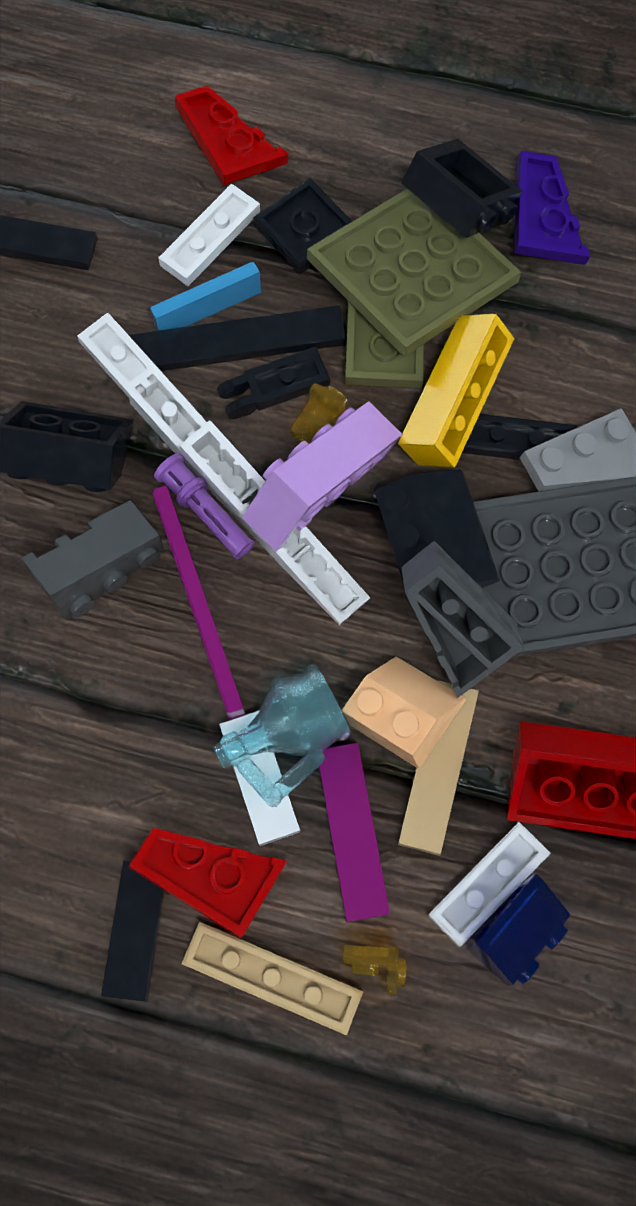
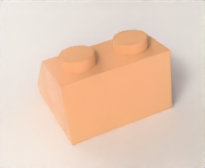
M396 656L366 675L341 711L350 726L420 769L465 703L466 698L463 696L457 698L453 690Z

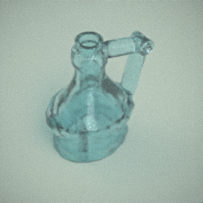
M316 664L308 665L304 669V673L284 678L274 677L261 710L252 722L239 733L232 731L222 736L220 742L213 745L223 768L225 769L231 765L237 767L239 773L270 807H277L284 797L324 762L325 755L323 751L337 739L340 741L347 740L352 735L331 689ZM260 753H285L302 756L303 758L278 781L272 784L256 764L249 759V756Z

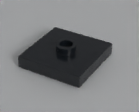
M311 178L253 217V225L299 274L312 266L307 260V249L353 222Z

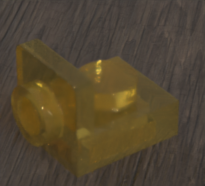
M314 383L310 389V400L290 429L291 436L301 442L312 443L313 437L326 424L329 423L332 427L335 426L338 418L348 409V400L337 389L331 386L323 387Z
M344 945L343 964L352 965L351 974L378 976L379 967H387L386 995L396 996L397 986L405 987L406 959L398 958L399 948Z

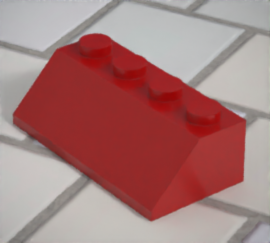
M520 721L512 758L507 820L636 839V737Z

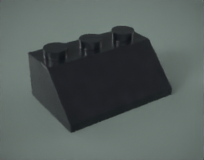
M21 401L0 420V472L8 473V476L14 479H27L30 477L44 479L48 484L56 486L67 484L80 485L92 492L111 490L122 474L134 419Z
M461 469L410 474L374 490L402 581L401 567L433 541L481 588L500 581L469 487Z

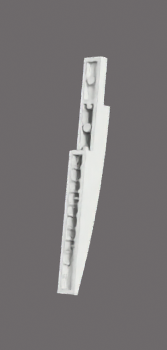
M106 313L77 335L79 343L129 397L130 404L175 454L180 453L184 457V464L197 478L202 477L207 482L208 489L339 626L370 600L368 594L306 526L300 532L295 528L287 539L286 544L275 552L241 518L265 483V480L211 421H205L109 313Z

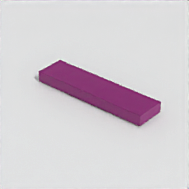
M358 743L316 750L346 923L390 915L359 745Z

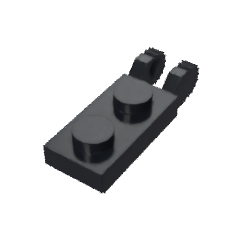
M313 347L244 371L243 375L219 384L220 386L217 391L221 398L228 399L242 395L250 389L252 395L231 402L225 409L229 419H237L251 415L256 409L260 411L330 386V377L317 347Z

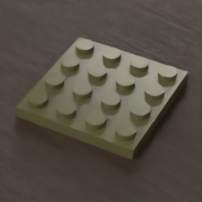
M408 189L307 249V260L404 357L454 325L462 315L471 314L517 284L521 275V271L480 233L466 238Z

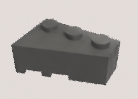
M435 541L401 567L405 594L426 636L429 637L436 651L437 658L452 683V688L457 698L524 649L516 621Z

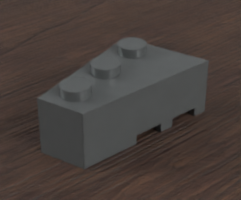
M131 500L89 521L87 526L90 530L70 540L66 534L55 539L54 544L57 548L37 558L31 552L21 558L38 585L66 621L73 616L79 617L87 613L94 606L96 599L107 591L111 593L121 588L126 583L127 576L140 567L147 568L159 558L160 552L164 550L159 534Z

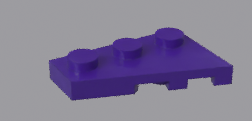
M521 151L517 158L516 186L523 192L516 203L518 210L515 214L514 254L585 265L590 258L587 245H582L578 233L581 227L577 216H572L567 201L569 192L557 157Z

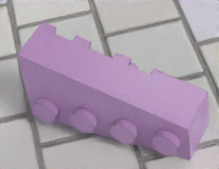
M369 401L356 411L350 407L338 418L334 427L329 423L326 424L313 437L312 443L301 442L289 454L287 461L284 462L279 458L267 468L263 474V477L266 479L265 483L241 518L277 552L286 544L287 539L295 528L300 532L311 522L312 518L324 505L326 507L331 505L349 485H354L385 458L402 436V433Z

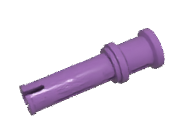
M180 453L167 458L156 469L154 478L159 483L164 482L177 496L176 502L181 507H190L208 529L233 554L235 559L238 560L245 556L253 548L255 542L245 534L229 514L207 492V482L202 477L197 478L184 464L185 459Z

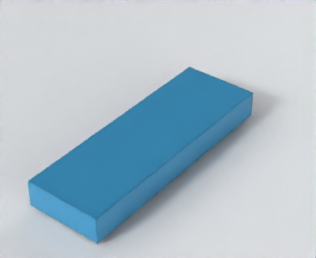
M250 262L151 306L150 310L156 331L186 327L262 293L260 272L255 263Z

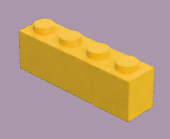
M497 314L462 315L456 321L398 442L401 448L418 466L455 468L515 339Z

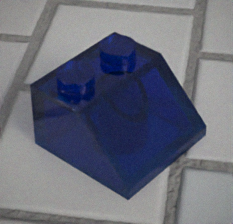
M534 874L516 889L469 945L467 950L507 986L514 985L517 980L524 985L539 968L540 963L535 958L543 948L547 946L550 950L554 949L566 935L568 929L563 924L571 915L544 880L537 874Z

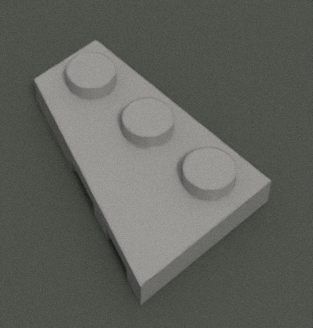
M621 408L528 449L519 458L539 492L635 477L636 432Z

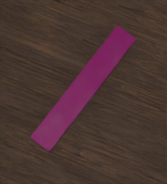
M165 485L153 489L154 492L152 494L229 721L244 716L245 712L168 487Z

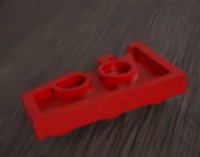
M208 85L175 95L176 109L223 186L288 163L289 154L280 146L274 148L265 140V133L258 127L251 128L238 117V111Z
M153 828L128 868L234 936L242 938L287 861L252 854L246 850L228 848L205 842V840Z

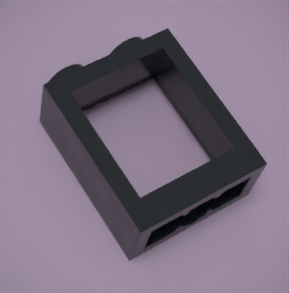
M459 139L417 151L401 183L466 238L480 232L485 233L497 225L507 224L518 210L516 203L523 192Z

